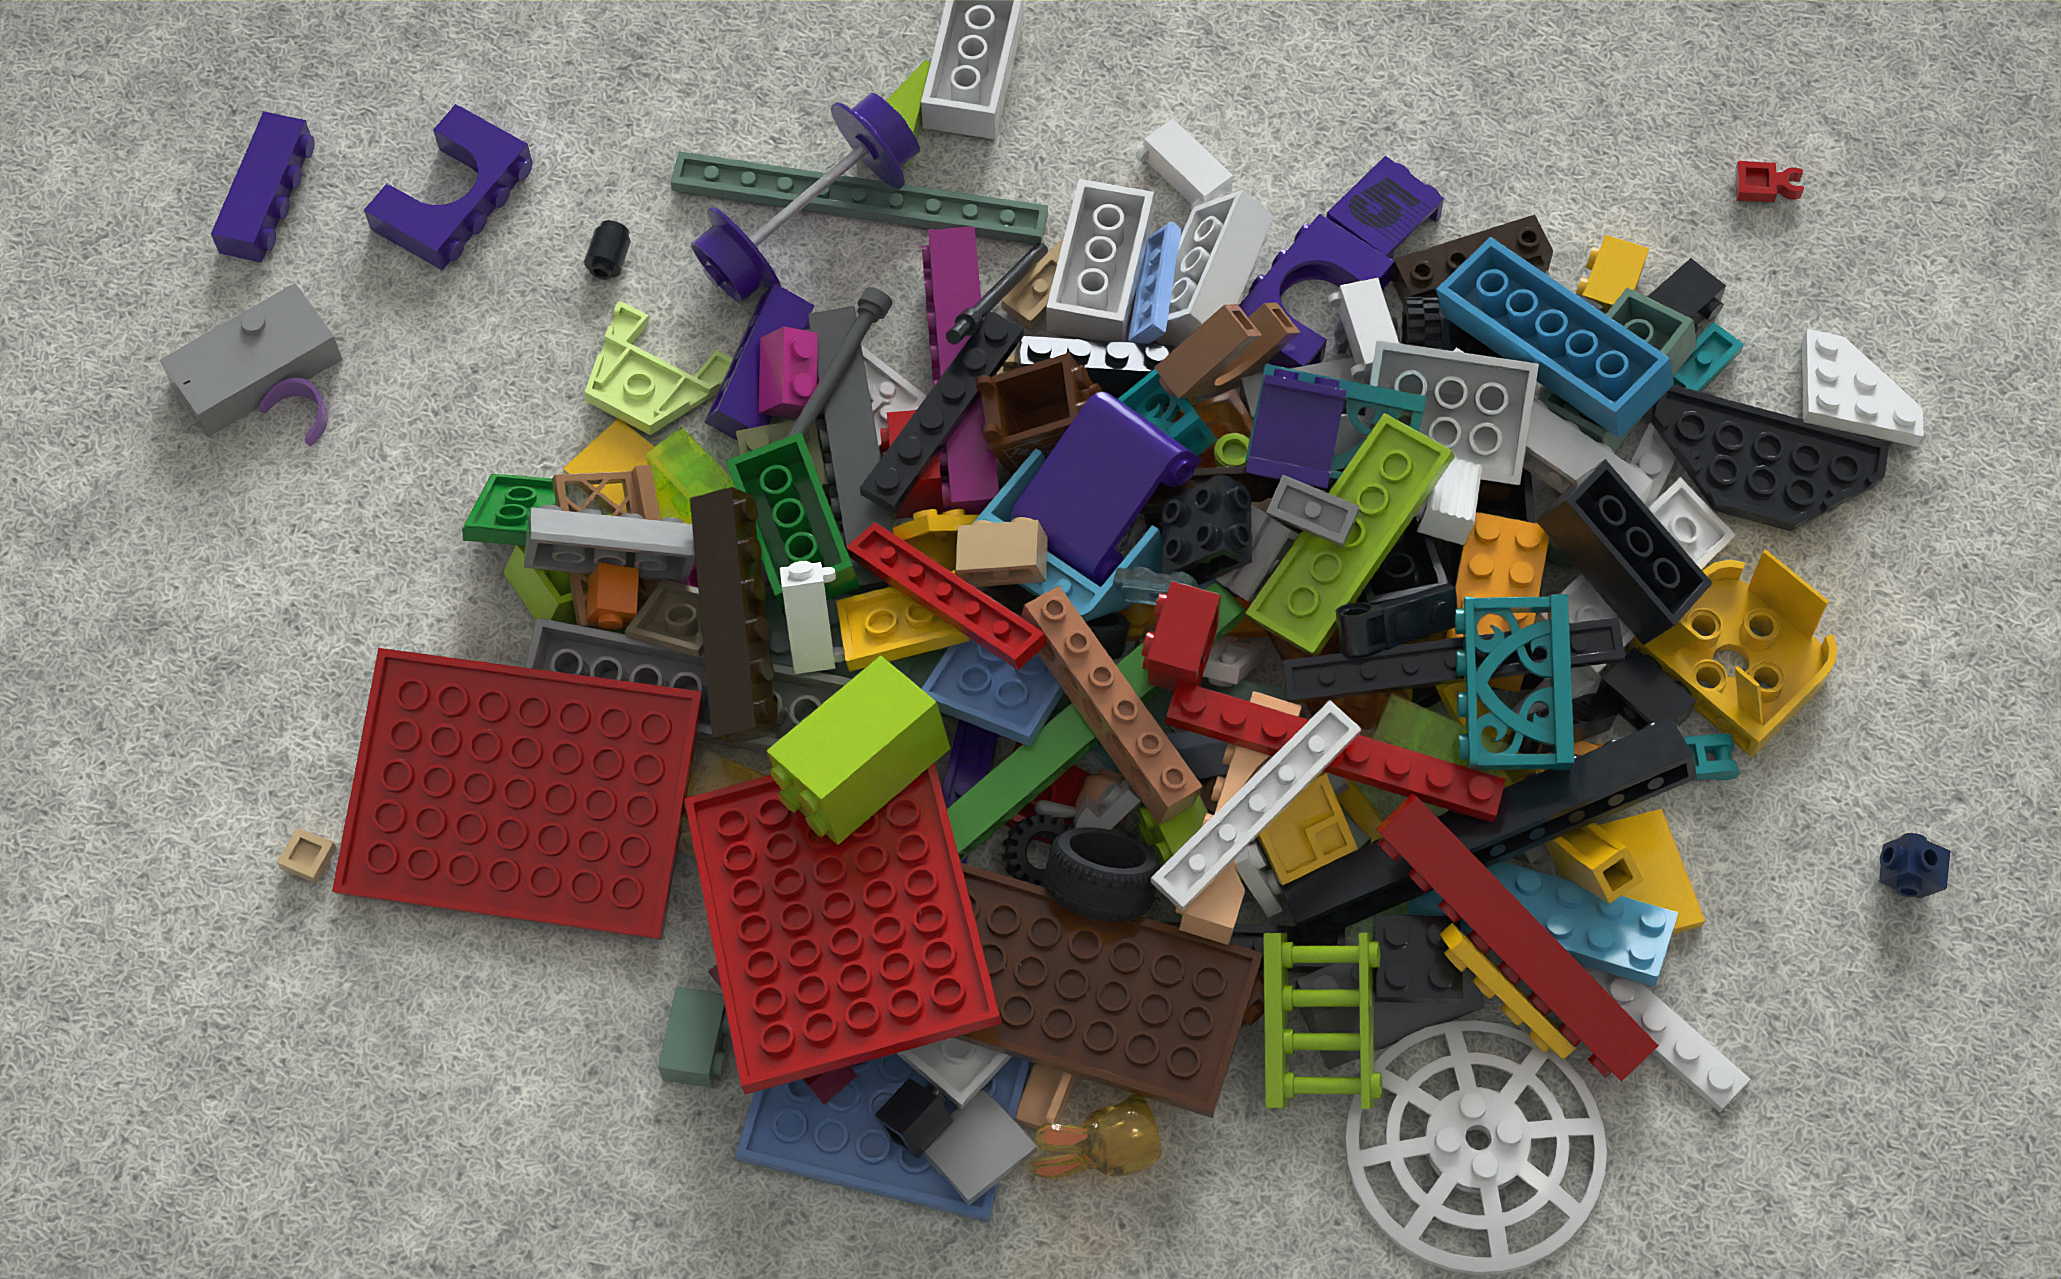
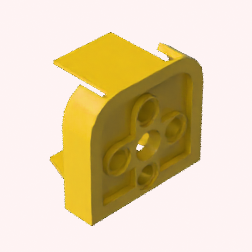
M1766 549L1760 557L1750 584L1739 579L1746 562L1724 560L1714 562L1702 571L1711 580L1712 584L1678 623L1645 645L1634 636L1628 650L1629 653L1635 647L1643 655L1647 654L1653 657L1666 675L1673 681L1683 683L1696 700L1693 709L1720 732L1731 734L1733 743L1751 758L1820 691L1833 669L1837 656V645L1833 634L1825 636L1822 645L1813 636L1829 600ZM1694 629H1701L1709 636H1701ZM1751 630H1760L1766 636H1757ZM1720 651H1735L1745 659L1747 670L1744 672L1740 667L1736 666L1735 677L1728 676L1726 669L1722 664L1713 660V657ZM1697 681H1707L1714 688H1704ZM1756 681H1764L1767 684H1769L1771 688H1762L1760 687V684Z

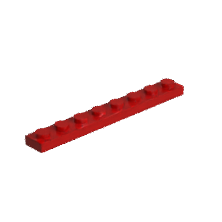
M1178 680L1165 724L1274 756L1309 719ZM1358 735L1323 770V772L1405 797H1409L1413 793L1422 802L1491 823L1496 818L1506 781L1505 778L1475 769H1468L1465 766L1362 735Z

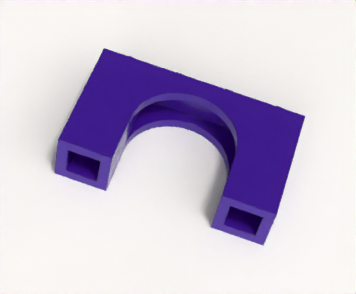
M457 104L444 116L433 129L440 151L472 168L478 174L472 189L465 196L454 202L443 205H430L420 202L386 183L364 209L370 230L442 271L450 261L454 262L461 256L464 245L471 236L479 234L484 229L487 217L496 207L500 208L506 203L510 190L518 181H523L528 177L533 164L528 143Z
M1321 214L1310 225L1305 223L1297 232L1294 243L1288 250L1282 249L1276 255L1272 268L1265 276L1260 274L1254 280L1249 289V294L1239 304L1242 311L1249 317L1264 303H1278L1301 332L1267 363L1291 369L1321 363L1325 356L1327 339L1294 319L1283 307L1280 298L1288 288L1305 280H1323L1340 287V285L1378 278L1383 291L1392 279L1394 261Z

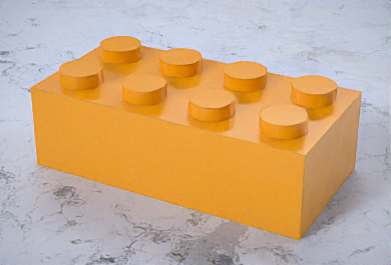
M1476 512L1474 525L1465 545H1462L1454 586L1456 587L1458 609H1462L1464 597H1539L1549 536L1539 524ZM1513 613L1518 622L1519 628L1522 629L1534 624L1536 613ZM1494 614L1484 616L1477 624L1479 635L1494 633L1490 625L1498 627L1502 632L1510 631L1507 622ZM1455 628L1446 630L1444 639L1463 637V634H1455ZM1524 675L1493 678L1488 681L1490 687L1519 692Z

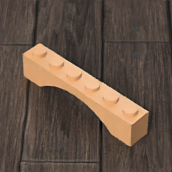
M1253 691L1250 700L1252 703L1295 716H1299L1302 707L1301 705ZM1228 743L1222 764L1228 765L1229 770L1226 778L1217 777L1211 796V801L1218 802L1215 814L1273 756ZM1206 813L1205 818H1204V821H1203V824H1202V827H1203L1214 815L1209 814V813ZM1234 860L1183 911L1176 907L1175 913L1183 915L1179 930L1229 945L1245 893Z

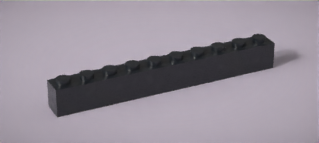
M1670 717L1659 723L1648 724L1640 731L1621 739L1610 740L1602 747L1586 754L1574 756V764L1571 770L1548 769L1543 772H1536L1530 774L1524 780L1504 788L1493 823L1452 810H1448L1446 813L1437 816V818L1487 868L1697 779L1694 757L1675 722ZM1377 839L1367 847L1336 859L1283 886L1279 883L1286 904L1305 945L1431 892L1434 889L1431 887L1425 893L1407 875L1413 869L1402 856L1395 862L1377 844L1381 839Z

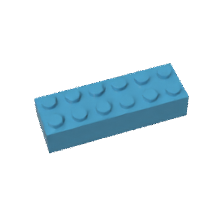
M1489 237L1436 289L1444 317L1504 359L1539 364L1537 382L1619 439L1674 385L1671 359L1492 237Z

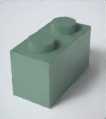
M676 986L658 1065L662 1080L713 1088L715 1075H723L727 1051L721 1050L724 1035H731L722 993Z

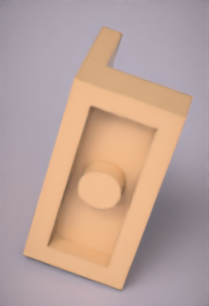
M1035 1063L1021 1096L1016 1123L1041 1132H1045L1048 1129H1057L1077 1076Z

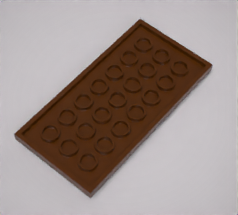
M961 863L1002 1024L953 1038L1213 1118L1263 960V953L1232 943L1226 945L1142 916L1122 922L1100 921L1087 918L1060 906L1052 899L1045 887Z

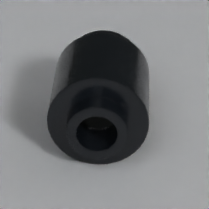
M606 220L601 222L599 227L595 228L584 259V265L594 277L607 280L620 275L631 243L629 238L630 232L625 225L616 221Z

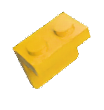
M936 509L923 510L913 514L914 520L893 527V533L949 571L955 570L956 572L958 526L971 525L979 515H965L964 509L950 510L941 515L937 514Z

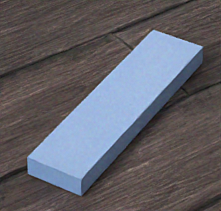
M1174 222L1166 224L1148 237L1137 284L1128 339L1129 343L1150 344L1166 333L1181 228Z

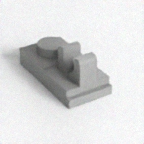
M1282 475L1266 514L1344 547L1360 512V506Z

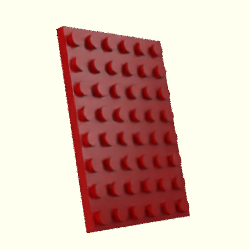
M378 648L332 892L341 895L662 940L685 810L684 798H687L704 694L702 691Z
M935 762L839 845L826 834L823 837L818 836L806 822V816L799 810L793 813L783 804L778 796L781 788L771 775L684 798L740 1083L744 1094L1002 1024Z

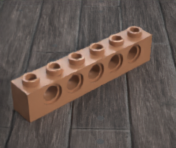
M1057 586L1025 604L1021 618L1044 632L1048 643L1038 652V655L1157 824L1160 826L1192 807L1203 786L1061 587Z

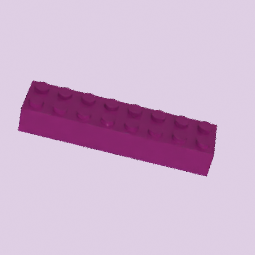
M975 227L928 230L929 245L922 246L933 387L971 337L965 336L958 344L953 345L947 341L946 333L955 325L956 317L964 309L972 308L981 299ZM982 394L939 452L943 513L950 510L964 509L965 515H980L999 493L996 457L989 451L988 442L982 436L981 428L985 425Z

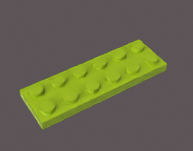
M1384 413L1329 491L1331 495L1360 506V512L1344 547L1302 530L1245 612L1247 618L1312 657L1318 656L1337 629L1336 609L1345 604L1355 603L1455 458L1453 450Z

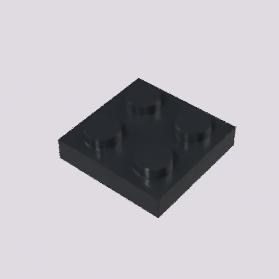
M1374 915L1373 941H1379L1381 952L1380 967H1374L1375 1002L1461 1004L1464 999L1463 972L1444 954L1449 947L1440 936L1451 923L1461 931V919L1455 924L1448 916Z

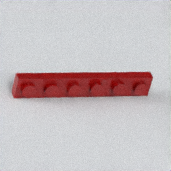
M876 522L846 546L848 555L852 560L1017 670L1048 644L1044 632Z

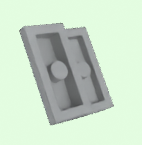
M982 1089L963 1109L958 1108L950 1114L953 1122L930 1145L923 1155L941 1177L945 1176L969 1206L1037 1152V1146L1012 1117Z

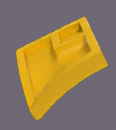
M1323 771L1257 836L1275 877L1282 886L1358 849L1327 773Z

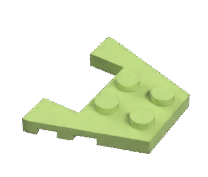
M619 301L614 309L612 323L610 326L608 325L603 348L597 356L587 383L585 402L652 435L716 395L733 358L716 350L700 370L692 376L632 345L649 324L648 315Z

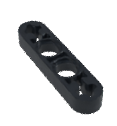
M1595 693L1572 699L1574 743L1610 730L1619 713L1618 706L1609 698ZM1546 708L1534 713L1540 718H1545L1548 716L1549 710ZM1534 713L1527 716V720L1532 723ZM1512 730L1507 739L1510 746L1515 736V732ZM1523 737L1518 750L1521 754H1547L1553 751L1552 746L1534 742Z

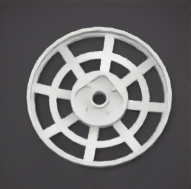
M1469 1020L1450 1021L1425 1027L1399 1040L1384 1051L1375 1061V1073L1382 1074L1383 1088L1397 1095L1387 1119L1386 1144L1360 1150L1359 1132L1363 1109H1361V1094H1354L1347 1116L1345 1133L1346 1161L1353 1188L1366 1213L1381 1232L1402 1250L1425 1263L1448 1271L1473 1275L1502 1274L1526 1268L1551 1256L1568 1243L1583 1226L1599 1197L1605 1177L1607 1148L1604 1125L1596 1101L1584 1080L1566 1059L1560 1058L1552 1049L1544 1053L1526 1032L1503 1024ZM1462 1031H1482L1501 1034L1521 1041L1533 1049L1521 1065L1497 1055L1478 1052L1468 1053ZM1445 1034L1450 1056L1442 1057L1425 1065L1414 1073L1408 1081L1385 1069L1394 1058L1411 1046L1430 1037ZM1547 1059L1556 1064L1573 1083L1585 1104L1589 1118H1564L1562 1109L1554 1095L1535 1076ZM1471 1065L1493 1067L1508 1072L1512 1077L1500 1093L1488 1088L1477 1087ZM1454 1068L1459 1090L1447 1095L1441 1101L1419 1088L1432 1076ZM1527 1086L1542 1100L1550 1114L1551 1120L1527 1122L1524 1114L1515 1104ZM1409 1102L1430 1115L1424 1137L1400 1141L1401 1118ZM1472 1130L1482 1131L1488 1136L1490 1145L1486 1149L1475 1150L1467 1144L1465 1135ZM1593 1136L1595 1148L1593 1171L1587 1191L1579 1203L1559 1186L1568 1164L1569 1137ZM1556 1138L1555 1160L1549 1177L1527 1161L1531 1140ZM1427 1155L1432 1168L1440 1176L1428 1194L1412 1178L1404 1159ZM1390 1162L1392 1171L1401 1188L1419 1206L1405 1228L1394 1221L1377 1200L1367 1181L1364 1168ZM1517 1176L1537 1191L1535 1196L1523 1205L1502 1213L1498 1190L1509 1185ZM1454 1187L1465 1192L1480 1193L1484 1215L1461 1213L1449 1209L1442 1204ZM1548 1201L1569 1218L1562 1228L1545 1241L1524 1251L1509 1254L1505 1227L1513 1226L1528 1219L1543 1208ZM1434 1217L1459 1228L1487 1230L1491 1257L1477 1258L1452 1254L1432 1247L1419 1240V1238Z

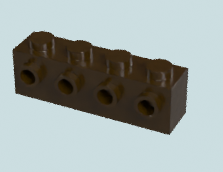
M1534 214L1393 259L1394 267L1391 281L1402 304L1405 297L1438 298L1436 289L1489 237H1492L1545 273L1549 270L1553 249L1536 215Z

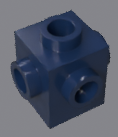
M1903 834L1900 838L1883 844L1880 854L1879 883L1896 889V893L1905 897L1924 898L1946 890L1951 851L1927 841V838L1921 834Z

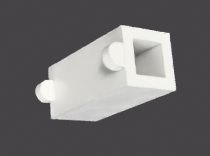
M1173 118L1144 139V146L1136 153V157L1141 162L1146 161L1191 204V210L1195 206L1232 193L1233 175Z
M1378 278L1340 285L1339 292L1332 293L1327 297L1329 306L1338 308L1356 365L1350 369L1352 378L1361 379L1363 384L1370 383L1376 341L1399 343Z
M799 561L791 564L789 567H781V584L794 674L836 669L835 663L844 661L845 655L843 647L833 648L824 587V583L836 579L835 569L832 567L822 568L821 562L810 563L807 561Z

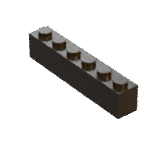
M729 487L690 498L712 738L736 744L777 734L776 719L778 717V709L773 699L772 679L774 668L769 659L768 639L770 628L765 619L764 599L766 589L761 579L760 559L762 549L757 539L756 529L758 509L753 495L734 487Z

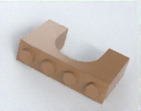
M1264 303L1249 317L1246 316L1238 304L1223 305L1154 368L1161 376L1159 382L1164 390L1178 399L1232 393L1240 387L1241 377L1255 374L1301 332L1278 303Z

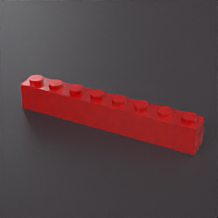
M1412 793L1375 829L1383 837L1377 844L1395 862L1402 856L1413 869L1407 875L1425 893L1432 887L1443 898L1438 907L1455 924L1462 918L1473 929L1468 935L1471 941L1485 955L1492 949L1503 960L1497 967L1515 986L1522 980L1533 991L1527 998L1545 1017L1552 1011L1563 1022L1557 1029L1575 1047L1581 1042L1586 1045L1593 1053L1587 1060L1605 1078L1613 1073L1622 1082L1659 1046L1417 796Z

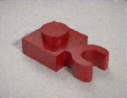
M1738 161L1735 168L1736 201L1774 203L1777 194H1781L1783 197L1791 200L1800 199L1804 186H1795L1790 182H1800L1803 169L1791 167L1783 172H1776L1775 162Z

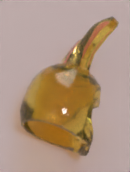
M1131 1094L1124 1101L1116 1105L1100 1107L1087 1116L1082 1126L1060 1123H1045L1039 1126L1035 1131L1038 1147L1047 1152L1066 1155L1034 1159L1030 1163V1172L1043 1179L1054 1180L1072 1176L1087 1169H1095L1105 1175L1118 1177L1136 1174L1151 1168L1161 1157V1143L1154 1116L1145 1098L1140 1095Z

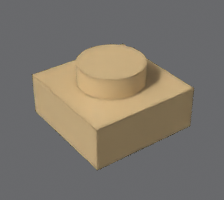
M297 827L279 857L277 864L280 869L317 884L337 848L333 842Z

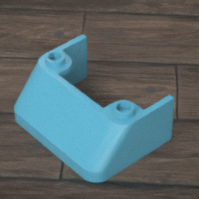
M1035 448L975 521L1011 522V512L1015 503L1046 460L1040 450ZM1152 525L1102 587H1099L1048 551L1046 582L1019 585L1036 597L1060 586L1085 622L1125 610L1137 600L1162 569L1161 533L1159 529Z

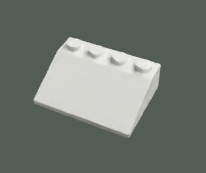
M1377 340L1370 385L1427 396L1420 433L1453 450L1458 460L1464 459L1466 463L1472 461L1474 465L1480 463L1482 466L1481 480L1520 485L1539 364ZM1366 407L1364 425L1373 429L1376 424H1372L1367 420L1373 419L1375 413L1372 408ZM1402 411L1398 421L1409 426L1412 413ZM1362 434L1361 441H1363L1367 436Z

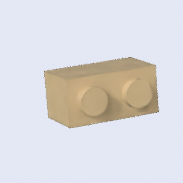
M1026 517L1015 518L1011 522L993 523L979 520L971 525L958 526L956 572L961 579L974 587L1046 582L1048 537L1038 520Z

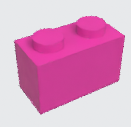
M783 326L760 338L759 414L792 420L799 417L817 386L818 333Z

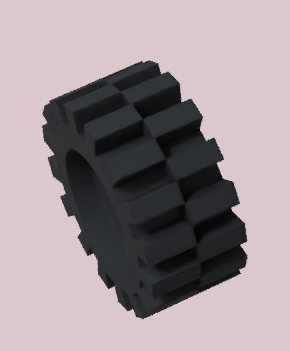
M1437 297L1404 298L1401 324L1403 344L1439 349L1441 326L1439 324L1440 313Z
M1048 814L1031 816L1017 822L1018 824L1015 827H1011L1008 831L1009 836L1007 839H1004L1002 847H1005V853L1001 854L1002 861L1007 863L1008 867L1005 868L1007 874H1012L1015 879L1045 887V869H1038L1029 862L1027 847L1031 840L1038 836L1046 837L1053 842L1057 836L1074 828L1071 825L1067 826L1064 824V819L1060 817L1054 818Z

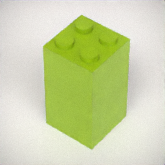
M880 655L767 750V754L773 767L769 772L781 788L778 796L783 804L793 813L797 810L806 816V822L818 836L823 837L826 834L839 845L949 751L950 745L937 702Z

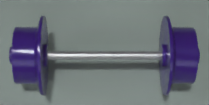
M870 93L852 109L839 102H835L831 106L833 119L853 151L750 238L719 209L710 207L707 210L712 227L691 243V248L704 267L705 275L716 287L720 286L732 299L742 303L761 286L767 289L774 283L781 286L778 277L757 246L860 159L891 187L901 189L905 185L904 176L900 168L920 152V146L902 115L882 97L875 93Z

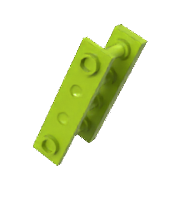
M1264 933L1266 1108L1288 1107L1289 1098H1295L1296 1094H1361V1109L1375 1107V1099L1382 1098V1074L1375 1073L1373 968L1380 967L1381 952L1379 941H1373V933H1359V946H1294L1293 942H1287V933ZM1294 963H1359V989H1294V985H1288V968H1293ZM1295 1007H1360V1033H1295L1294 1029H1288V1011H1294ZM1295 1050L1360 1051L1361 1077H1296L1295 1072H1289V1055H1294Z

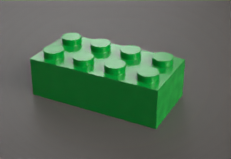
M802 432L726 460L735 488L753 495L757 505L756 529L757 539L762 549L761 559L784 616H786L781 584V567H789L795 562L807 561L810 563L821 562L822 568H834L836 579L824 583L826 600L861 588Z

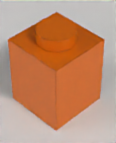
M599 562L588 577L586 622L598 624L600 628L605 630L626 628L637 614L639 569Z

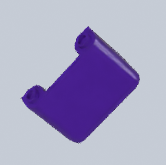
M1099 392L1087 400L1012 509L1011 520L1019 517L1038 520L1048 537L1047 551L1099 587H1102L1124 560L1123 555L1115 547L1162 482L1169 487H1177L1186 483L1192 477L1194 470L1202 459L1140 413L1109 393Z

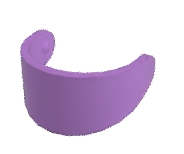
M297 377L287 378L269 390L261 401L259 410L267 413L280 400L292 396H302L315 401L318 404L317 418L305 437V443L312 446L320 438L327 426L328 414L317 387L310 381Z

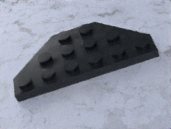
M1673 385L1653 406L1651 424L1710 506L1717 512L1793 531L1873 488L1885 477L1890 445L1888 442L1847 431L1805 423L1799 418Z

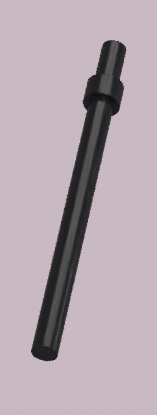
M1043 243L1035 244L972 308L964 309L956 317L955 325L946 333L947 341L956 345L965 336L973 335L981 327L983 318L1048 253L1047 246Z

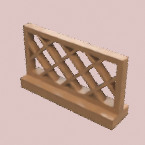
M651 465L635 466L632 471L555 474L552 478L556 506L560 507L562 511L579 512L586 509L592 500L595 499L613 513L611 516L619 517L621 514L634 513L641 515L647 520H661ZM622 483L625 499L619 506L600 492L605 484ZM595 484H600L597 488L592 486ZM577 485L588 493L590 497L580 508L567 498L565 486ZM625 505L627 508V512L623 510V507ZM568 572L577 625L600 629L598 624L586 622L585 601L587 600V592L584 595L582 587L588 591V579L581 573ZM639 579L641 588L638 586V598L645 604L661 581Z

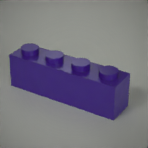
M263 111L211 232L219 254L262 263L266 251L273 249L276 242V228L279 220L286 218L292 189L299 187L302 179L301 168L305 158L309 159L314 151L315 140L311 136L306 120Z
M775 283L761 295L704 423L737 440L735 431L770 424L772 418L770 415L759 414L760 338L783 326L800 330L811 329L808 314L812 312L815 305Z

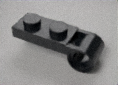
M1446 583L1376 605L1356 602L1338 607L1335 612L1340 652L1350 656L1365 655L1455 628V609H1458L1456 587Z

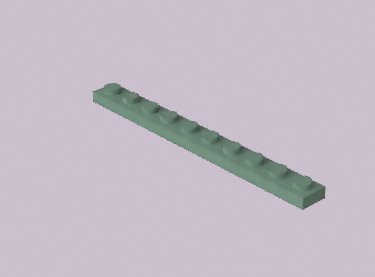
M679 151L670 183L672 191L787 207L826 173ZM841 175L801 209L928 229L975 227V236L1029 244L1042 243L1048 217V205L912 185H904L901 189H896L884 181Z

